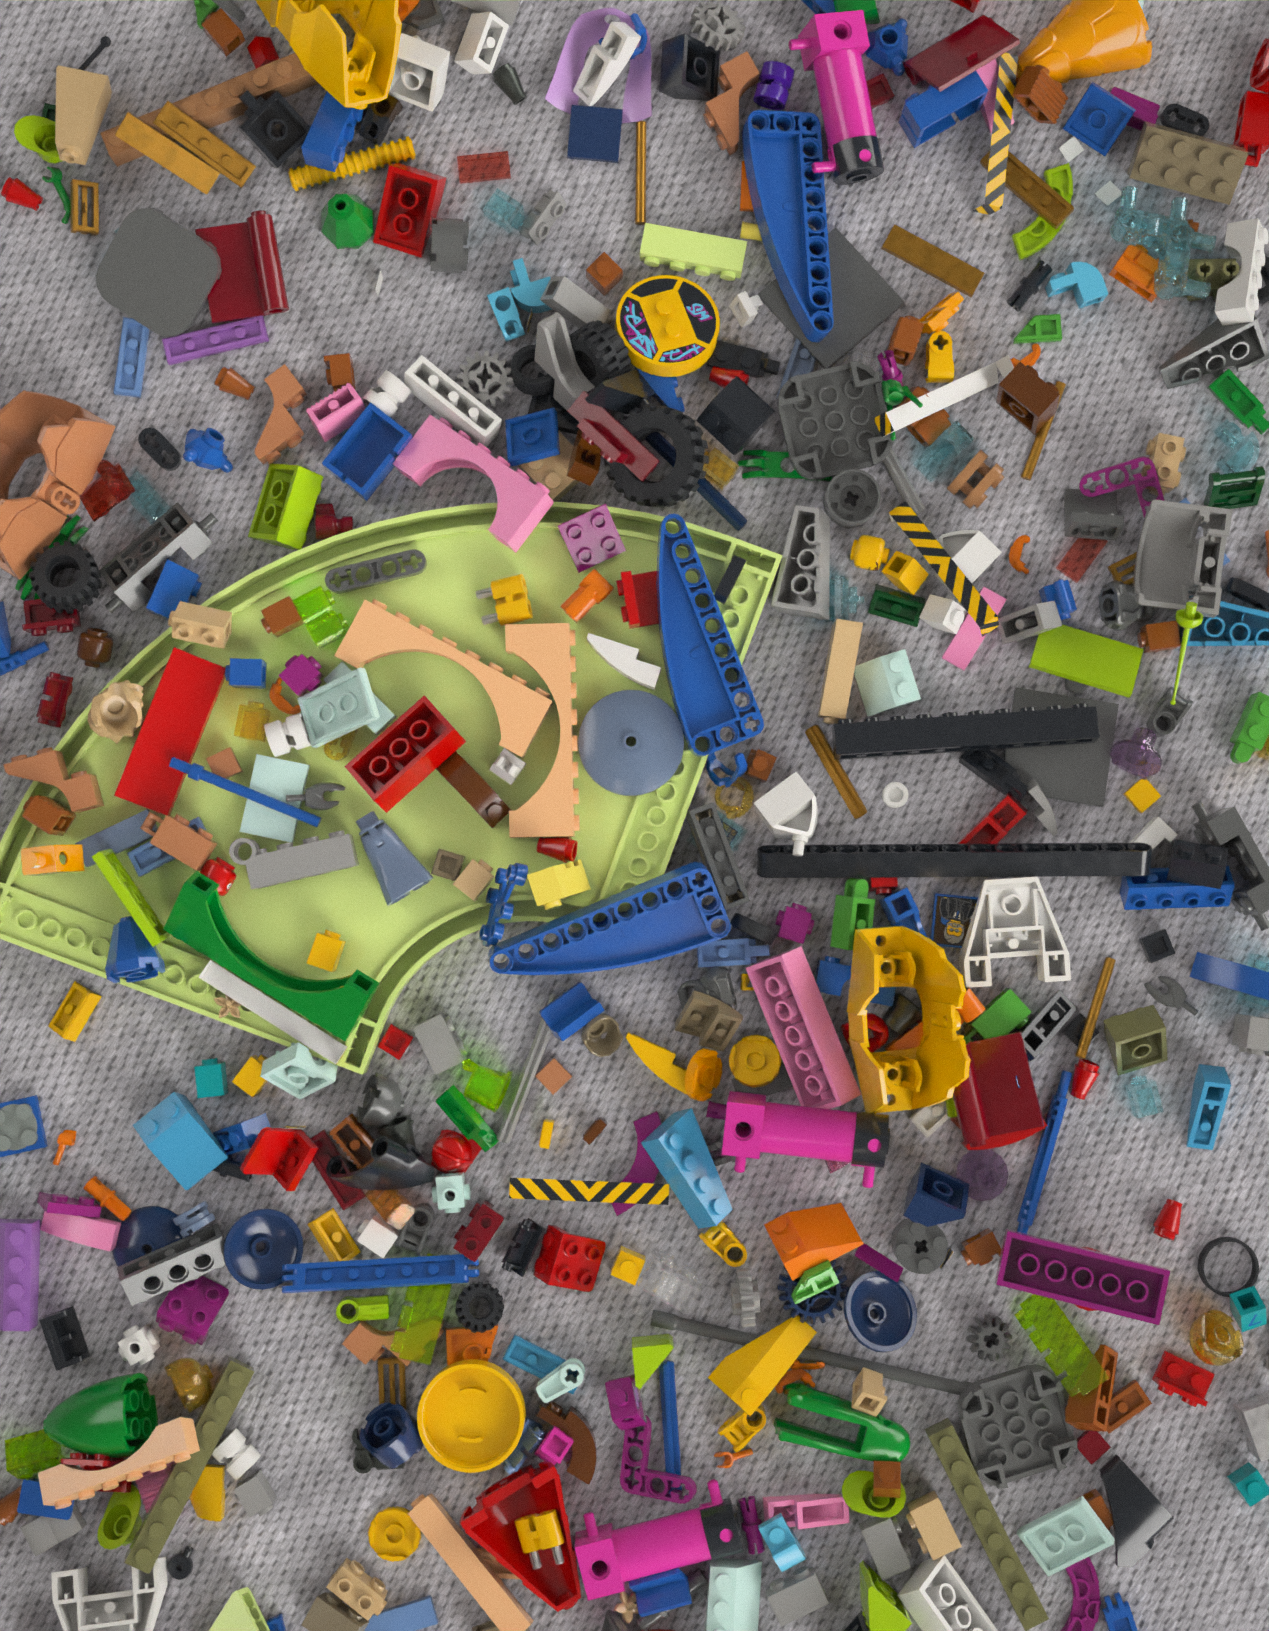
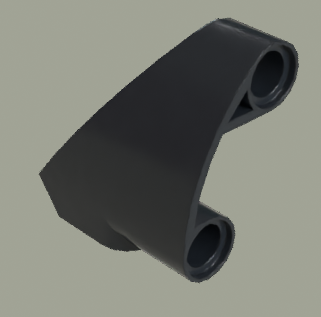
M385 1136L377 1138L372 1144L371 1156L374 1161L366 1167L357 1168V1164H353L352 1161L340 1155L333 1156L326 1166L328 1177L348 1187L364 1190H396L433 1182L435 1171L434 1166L427 1163L419 1150L413 1145L406 1144L403 1147Z
M1115 1454L1099 1471L1101 1472L1100 1477L1106 1490L1112 1516L1116 1551L1115 1564L1117 1567H1133L1150 1551L1154 1544V1537L1174 1517L1122 1459Z

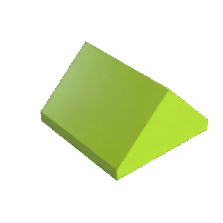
M670 1334L632 1337L635 1385L638 1389L642 1388L674 1348L673 1337Z

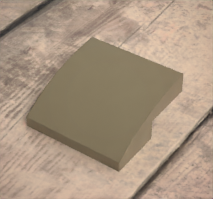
M694 990L675 1022V1031L699 1037V1045L724 1052L741 1024L743 1015L724 1002Z

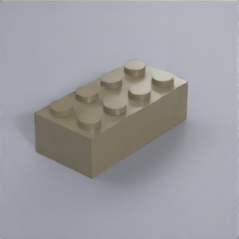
M1144 121L1127 174L1131 179L1230 205L1249 152L1243 147Z

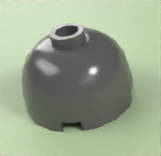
M379 1073L372 1074L362 1094L366 1093L363 1107L358 1106L356 1119L358 1123L367 1126L382 1127L392 1122L395 1116L401 1115L404 1101L401 1100L402 1093L399 1085L393 1079Z

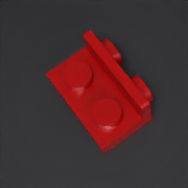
M1164 1351L1152 1380L1158 1384L1157 1389L1163 1393L1172 1396L1175 1392L1182 1396V1401L1196 1407L1197 1404H1201L1206 1407L1208 1401L1204 1398L1215 1374Z

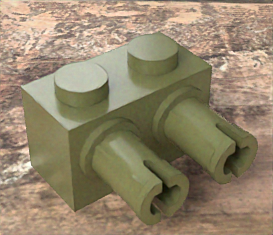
M1236 258L1184 259L1178 266L1179 297H1187L1188 301H1198L1203 299V297L1212 296V299L1216 300L1217 290L1231 282L1239 273L1240 267L1236 262Z

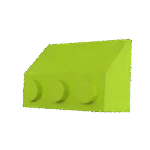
M269 464L248 537L287 549H302L307 538L306 533L310 520L314 515V506L321 492V483L324 476L299 465Z
M862 1560L859 1564L860 1599L863 1608L862 1614L866 1618L865 1623L869 1627V1631H906L912 1622L906 1607L897 1596L898 1593L887 1582L882 1581L881 1577Z

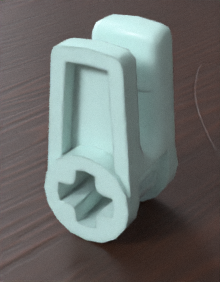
M569 1358L540 1379L537 1383L536 1391L541 1400L547 1403L578 1387L584 1379L585 1366L583 1362L577 1358ZM569 1368L572 1371H578L577 1377H574L573 1374L567 1375Z

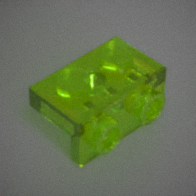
M44 1429L5 1440L6 1470L17 1479L31 1478L34 1473L61 1464V1458H66L61 1453V1445L51 1440L45 1434Z

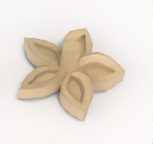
M225 995L226 999L223 997L214 998L216 1004L222 1006L219 1011V1018L227 1016L229 1012L233 1017L240 1018V1011L237 1008L242 1006L240 1003Z
M623 1591L620 1592L622 1603L616 1604L614 1611L622 1613L623 1620L626 1624H629L633 1619V1614H639L637 1604H635L637 1601L636 1594L633 1592L628 1596Z

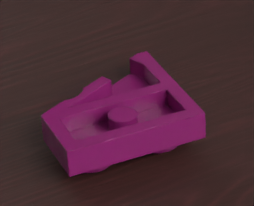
M39 1192L37 1201L46 1213L100 1218L102 1209L97 1202H94V1198L79 1196V1199L64 1194Z

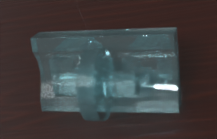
M843 575L835 576V580H830V597H835V606H829V622H835L836 619L848 620V606L849 613L856 614L857 604H863L864 597L857 596V587H849V579L844 578Z

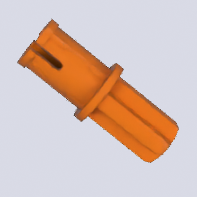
M96 1176L86 1183L83 1189L92 1195L102 1208L104 1206L108 1208L121 1221L126 1220L130 1216L131 1209L115 1196V1190L111 1191Z

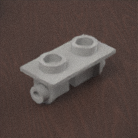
M551 190L548 193H544L534 207L540 214L537 216L531 212L521 225L520 233L526 238L530 236L537 246L542 239L547 237L551 226L557 218L562 216L567 205L557 190L555 193Z

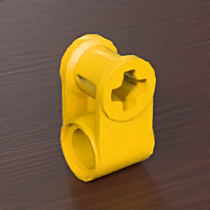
M945 331L935 332L927 341L925 348V369H928V378H925L926 383L953 382L952 338ZM936 340H939V343L944 345L941 350H938L937 345H933Z
M723 1221L699 1235L700 1239L728 1265L739 1267L745 1263L747 1259L746 1247ZM732 1247L740 1248L743 1252L741 1258L737 1260L729 1258L727 1254L729 1249Z
M762 1404L755 1410L761 1414L758 1420H749L747 1418L748 1414L740 1409L719 1427L717 1433L720 1436H725L733 1445L732 1449L735 1452L744 1448L751 1438L765 1426L766 1413Z

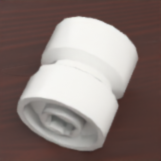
M385 370L376 381L378 386L376 388L371 387L363 397V400L368 405L371 402L391 418L398 410L397 403H403L412 392L399 378Z
M301 713L286 717L283 723L280 720H276L264 725L269 746L275 757L290 753L292 747L299 750L311 746Z
M237 1428L232 1430L215 1447L212 1456L220 1464H226L225 1470L234 1480L240 1478L261 1456L252 1444H245L246 1438Z

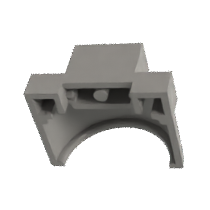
M1152 500L1144 518L1137 548L1134 570L1135 602L1138 605L1174 610L1185 609L1187 602L1197 603L1196 611L1202 613L1204 617L1214 618L1219 615L1222 593L1220 584L1226 539L1230 534L1233 510ZM1200 526L1203 529L1204 537L1196 539L1197 530ZM1189 594H1194L1192 598H1189Z

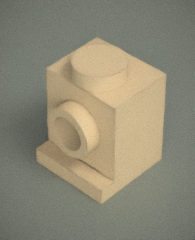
M864 1367L853 1382V1409L875 1417L878 1415L887 1401V1396L884 1395L883 1374Z

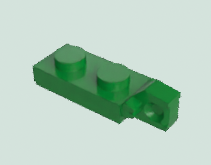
M1227 369L1207 387L1247 429L1253 426L1261 435L1269 429V422L1263 417L1266 413L1263 408L1264 405L1230 369Z
M454 1085L436 1099L439 1107L468 1141L470 1139L476 1141L484 1152H487L499 1141L493 1129H490L481 1115Z

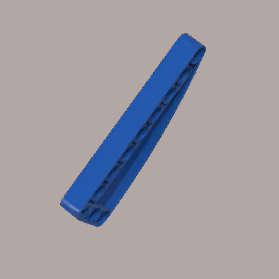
M755 110L748 116L741 133L746 177L756 222L775 277L796 321L808 340L815 343L820 342L831 331L834 323L824 172L814 173L812 171V164L814 162L823 161L820 120L815 114L809 112ZM752 125L758 126L759 129L754 128ZM777 126H781L785 131L780 130ZM803 151L808 152L811 156H807ZM805 175L809 176L813 181L808 180ZM807 200L813 202L814 206L810 205ZM808 224L814 226L816 230H812ZM810 249L815 250L818 255L811 253ZM811 274L817 275L819 280L814 279ZM813 298L819 300L821 305H817ZM814 323L821 325L823 330L817 329Z
M669 514L661 522L658 534L656 586L659 632L668 684L674 707L682 726L683 735L690 752L695 756L702 757L758 735L764 728V721L686 523L680 515ZM670 521L675 522L679 527V532L675 534L669 533L665 527L666 523ZM684 546L687 548L688 557L684 559L679 558L675 552L676 547ZM690 570L696 572L698 582L689 583L685 578V573ZM696 596H705L708 600V606L706 608H699L695 603ZM707 620H714L717 623L718 630L716 633H710L706 630L705 622ZM722 644L727 648L728 653L725 658H720L715 654L716 645ZM726 669H733L737 673V680L731 683L725 679ZM737 693H741L747 698L745 707H739L735 704L734 698ZM747 718L750 721L756 722V726L753 727L754 732H752L751 728H745L744 724L748 722ZM724 727L729 728L732 732V739L729 742H725L720 738V730ZM698 737H703L708 742V748L704 752L697 750L695 747V741Z
M692 862L499 942L490 948L488 957L491 969L499 974L560 975L602 971L662 959L709 944L727 936L731 925L710 872L703 863ZM700 872L701 879L696 881L695 874ZM679 882L680 885L676 891L671 892L667 890L670 883ZM647 892L655 893L653 900L649 902L642 900ZM705 896H714L710 904H701ZM627 902L631 904L629 910L625 912L617 910L621 903ZM597 913L606 914V918L601 922L593 920ZM714 920H723V923L720 927H711V923ZM573 923L582 925L581 929L577 932H570L568 930L569 926ZM553 933L557 935V938L553 942H546L543 940L545 935ZM523 944L532 945V949L529 952L519 951V947ZM498 954H505L508 957L502 963L494 961V958Z

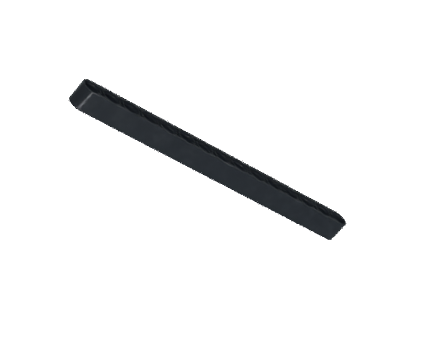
M1145 843L804 845L803 856L792 855L794 845H763L757 848V875L763 878L1145 876L1150 874L1152 846Z

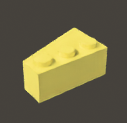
M581 859L552 866L527 875L537 906H544L545 910L562 905L561 900L591 890Z

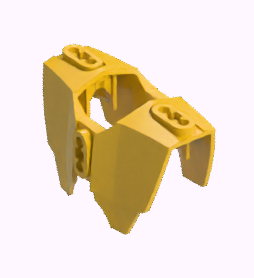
M256 0L270 27H277L298 56L304 69L344 107L361 110L365 109L369 103H377L387 98L394 75L402 26L398 15L399 0ZM331 14H341L356 33L352 49L348 54L346 35Z
M904 926L855 930L850 988L846 1011L848 1012L850 1039L848 1040L855 1061L865 1112L869 1113L912 1110L939 1104L952 1098L955 1087L969 1077L971 1059L966 1050V1043L963 1039L964 1035L956 1034V1031H959L961 1026L960 1015L956 1009L962 1008L964 995L967 992L963 976L947 960L943 948L919 932ZM877 936L881 938L879 945L875 942ZM879 987H910L917 990L922 1005L923 1036L918 1047L870 1053L867 1049L870 1046L868 1042L867 1010L865 1009L872 998L879 993ZM887 1095H890L889 1102H887Z

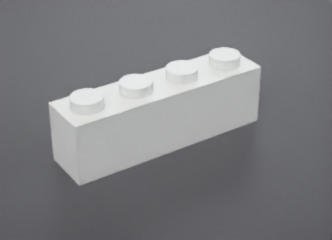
M421 355L405 372L404 384L411 390L412 394L440 417L446 419L458 431L462 430L469 435L476 446L478 443H481L487 447L500 433L502 419L424 356Z

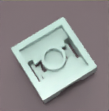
M293 1042L290 1047L281 1052L276 1051L275 1055L263 1061L260 1077L296 1098L302 1099L334 1083L338 1066L320 1058L314 1060L309 1052V1048L299 1042Z

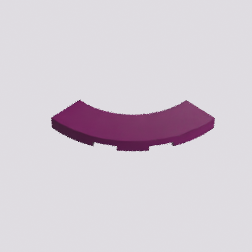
M657 1111L633 1121L637 1133L636 1157L631 1169L620 1182L654 1183L659 1169L641 1142L661 1125ZM611 1203L617 1216L635 1205L632 1203Z
M1087 1557L1065 1568L1072 1585L1073 1602L1069 1618L1061 1631H1093L1095 1624L1098 1622L1101 1605L1099 1580L1092 1561Z

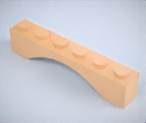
M179 1417L156 1426L148 1440L137 1452L113 1467L89 1471L76 1465L59 1464L39 1472L38 1478L43 1505L55 1506V1509L66 1508L72 1505V1500L92 1498L98 1490H112L119 1487V1482L138 1480L143 1477L142 1473L149 1470L150 1472H157L167 1468L166 1464L172 1461L179 1463L189 1460L191 1458L190 1454L200 1451L193 1419Z

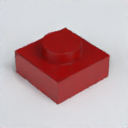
M897 877L869 879V891H875L876 895L879 896L890 895L891 891H895L898 887Z

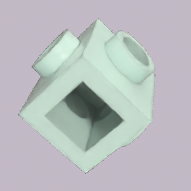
M464 1172L438 1174L436 1176V1187H432L433 1203H438V1210L445 1209V1213L460 1212L461 1208L466 1206L467 1200H471L470 1184H465ZM448 1191H453L455 1196H450Z

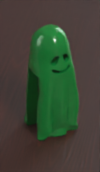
M792 1383L785 1386L783 1393L787 1395L786 1401L789 1405L859 1424L855 1441L775 1417L773 1425L775 1427V1434L778 1435L780 1441L872 1462H900L907 1456L911 1441L909 1433L901 1424L889 1420L879 1413L875 1417L853 1409L851 1401L812 1389L801 1383Z

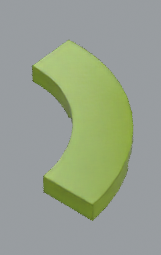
M1069 163L1045 170L1043 174L1046 184L1071 204L1073 179ZM1038 216L1027 228L1013 234L1012 240L1019 260L1028 258L1043 249L1053 240L1064 222L1055 230L1042 217Z

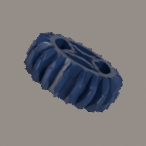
M835 1259L830 1261V1264L839 1283L834 1286V1290L826 1289L804 1300L803 1306L798 1303L795 1304L791 1297L792 1285L797 1286L801 1278L799 1277L792 1281L789 1274H779V1279L785 1283L777 1284V1289L785 1292L778 1295L780 1301L788 1300L783 1305L784 1310H789L793 1307L790 1312L792 1318H795L800 1313V1322L804 1323L807 1316H809L810 1323L814 1325L818 1316L821 1323L826 1322L824 1315L827 1313L830 1318H835L832 1311L833 1308L842 1311L843 1308L838 1301L844 1302L845 1295L840 1293L847 1292L849 1287L841 1283L846 1282L848 1278L846 1275H839L843 1268L841 1265L834 1267ZM818 1298H830L823 1306L811 1308Z

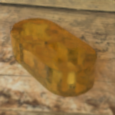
M358 729L340 737L342 738L340 747L343 748V752L337 753L336 756H333L330 746L336 745L339 738L324 744L326 756L334 761L345 759L349 754Z

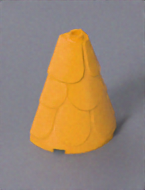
M1071 0L1046 28L1040 30L1018 56L1016 82L1018 83L1026 66L1042 65L1049 69V76L1053 80L1062 84L1068 83L1072 79L1101 76L1104 73L1140 68L1148 64L1151 60L1152 43L1150 40L1146 41L1145 31L1149 30L1138 0Z

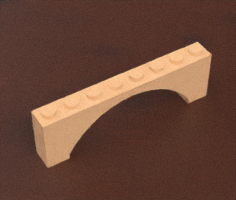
M373 599L372 603L364 600L334 656L355 668H363L365 664L378 658L403 652L432 653L455 661L471 672L484 686L490 696L500 724L502 739L499 745L524 758L553 704V701L549 699L551 694L538 687L535 691L526 687L527 681L514 674L512 678L502 674L504 669L492 662L488 666L479 661L481 657L468 649L465 653L456 649L458 644L446 637H443L442 640L433 637L434 631L422 624L418 628L409 624L411 620L409 617L400 612H396L395 615L387 612L388 606L375 599Z
M569 623L505 625L507 654H515L520 657L545 681L555 700L561 729L557 757L547 779L525 804L516 811H509V837H575V831H580L579 815L574 813V804H579V788H574V778L579 777L578 762H573V751H578V736L573 735V725H577V709H572V698H577L576 682L572 683L571 672H576V656H571V646H576L575 630L570 629Z

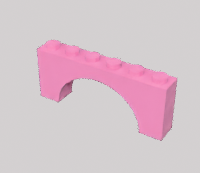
M429 415L393 462V465L401 474L420 487L434 474L451 468L473 469L489 477L495 486L498 503L494 521L488 530L499 542L516 553L554 502L548 495L550 491L539 482L536 484L530 482V477L522 470L517 469L514 471L509 468L511 466L510 463L498 455L497 458L491 456V451L483 444L478 443L477 446L471 442L472 438L462 430H459L458 433L452 429L453 425L446 419L441 417L438 420Z

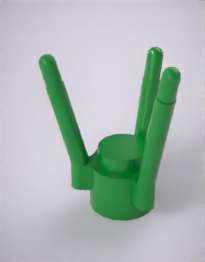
M892 379L882 381L881 390L887 412L891 411L893 406L900 404L904 396H907L919 408L923 407L919 399L910 392L908 386H901L899 381ZM895 432L890 433L892 441L896 439Z

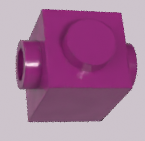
M303 654L291 657L285 664L286 669L278 675L299 697L303 696L307 691L311 692L317 689L322 683L320 679L324 676L319 671L322 666L312 655L307 658Z
M792 903L791 907L785 906L784 911L779 910L775 925H778L779 929L776 936L803 944L806 934L811 935L815 920L811 919L812 913L806 912V906Z

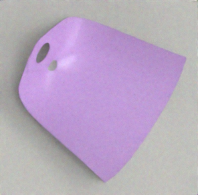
M602 8L581 14L576 19L566 38L545 100L556 108L571 114V106L578 105L579 96L573 90L584 68L589 47L598 43L599 39L605 37L610 26L605 21V16L615 15L620 18L621 22H625L635 31L632 19L628 14L616 8ZM647 29L648 39L644 52L637 55L635 59L630 60L629 74L624 93L622 123L638 122L652 116L651 44Z

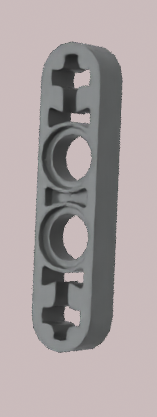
M416 549L334 568L326 574L325 583L332 592L341 594L421 574L426 569L427 560L421 551ZM412 556L422 559V562L418 563V568L414 569L412 565L404 566L406 572L401 573V565L398 559L402 558L403 563L410 562ZM388 561L394 562L396 564L395 573L388 576L382 573L383 564ZM360 568H368L371 572L370 578L365 582L358 581L356 578V573ZM347 571H351V578L354 581L353 585H350L349 580L342 581L339 588L335 584H331V581L335 580V575L338 574L341 578L349 577Z

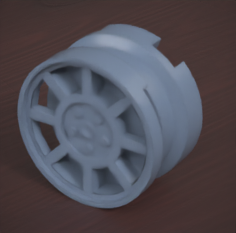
M206 1200L172 1219L175 1225H179L182 1238L216 1219L213 1213H209ZM195 1212L194 1215H192L191 1217H188V1215H190L191 1213Z

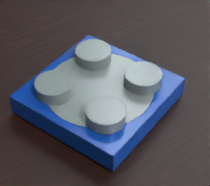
M37 1095L0 1103V1157L48 1146Z

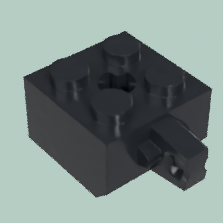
M246 90L239 99L248 108L244 112L248 118L237 129L273 168H278L304 143L310 126L278 91L273 92L266 100L261 96L256 100ZM272 123L273 125H280L279 133L281 135L279 137L270 133L272 131Z

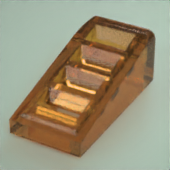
M397 1189L385 1190L382 1194L383 1190H368L365 1194L368 1200L386 1223L396 1229H401L415 1213V1208Z

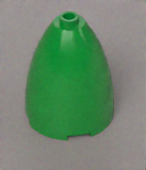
M142 1373L122 1375L103 1380L85 1387L59 1403L45 1418L43 1429L51 1440L76 1452L93 1456L94 1454H101L113 1458L130 1457L141 1448L155 1427L158 1426L155 1394H149L146 1385L148 1378Z

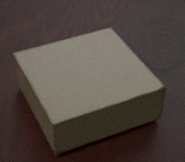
M439 849L431 874L455 881L460 875L465 856Z

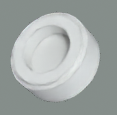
M891 782L884 787L882 800L888 807L899 808L907 802L908 790L900 782Z

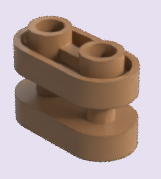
M982 450L974 456L947 487V490L953 495L961 490L967 496L962 503L969 509L973 505L978 508L988 497L984 494L990 486L995 489L1004 479V476L1001 474L1004 469L996 463L991 469L984 463L988 455ZM977 470L984 478L973 488L966 481Z

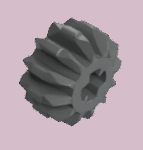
M988 1314L984 1316L985 1323H982L978 1317L974 1320L978 1327L968 1326V1330L974 1335L966 1337L969 1343H973L969 1348L971 1352L978 1351L977 1356L981 1360L987 1355L990 1361H994L995 1353L1000 1358H1003L1004 1354L1001 1349L1010 1350L1011 1348L1005 1342L1012 1339V1335L1006 1332L1009 1328L1007 1323L1001 1324V1319L998 1316L994 1317L991 1321V1317ZM992 1334L995 1337L993 1341H986L984 1339L985 1335L990 1336Z

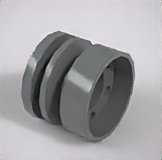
M844 470L833 477L824 492L823 505L825 513L832 522L841 527L854 528L861 526L869 521L877 511L881 499L880 488L874 477L864 470ZM847 494H850L851 497L856 496L857 500L854 502V506L850 503L845 504L844 501L847 498Z

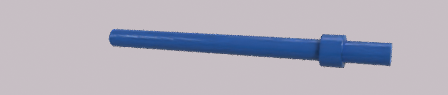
M175 757L170 761L169 767L188 774V777L193 780H203L315 827H318L321 822V817L204 770V766L197 763L189 764Z

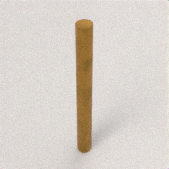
M638 121L636 122L635 224L645 225L646 122Z
M1056 381L1055 386L1060 394V402L1066 384ZM1054 416L1037 433L1021 478L1031 480Z
M1105 958L1075 1054L1078 1058H1086L1116 962L1113 958Z

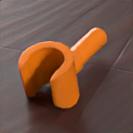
M64 1130L58 1136L57 1142L59 1146L53 1161L54 1165H59L66 1145L74 1146L76 1131Z
M749 1448L736 1453L717 1452L714 1457H725L724 1463L718 1465V1468H730L734 1461L753 1455V1451Z

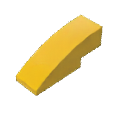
M628 1032L626 1039L643 1063L667 1084L687 1095L685 1090L686 1069L673 1064L676 1053Z

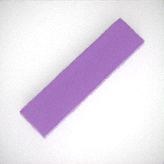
M263 316L246 318L162 339L168 365L269 341Z

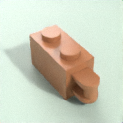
M149 812L140 829L153 836L150 841L152 845L198 871H201L218 844L211 840L214 835L200 827L198 831L189 827L190 821L178 814L175 817L166 815L162 819ZM156 822H159L161 825L155 832L152 828Z

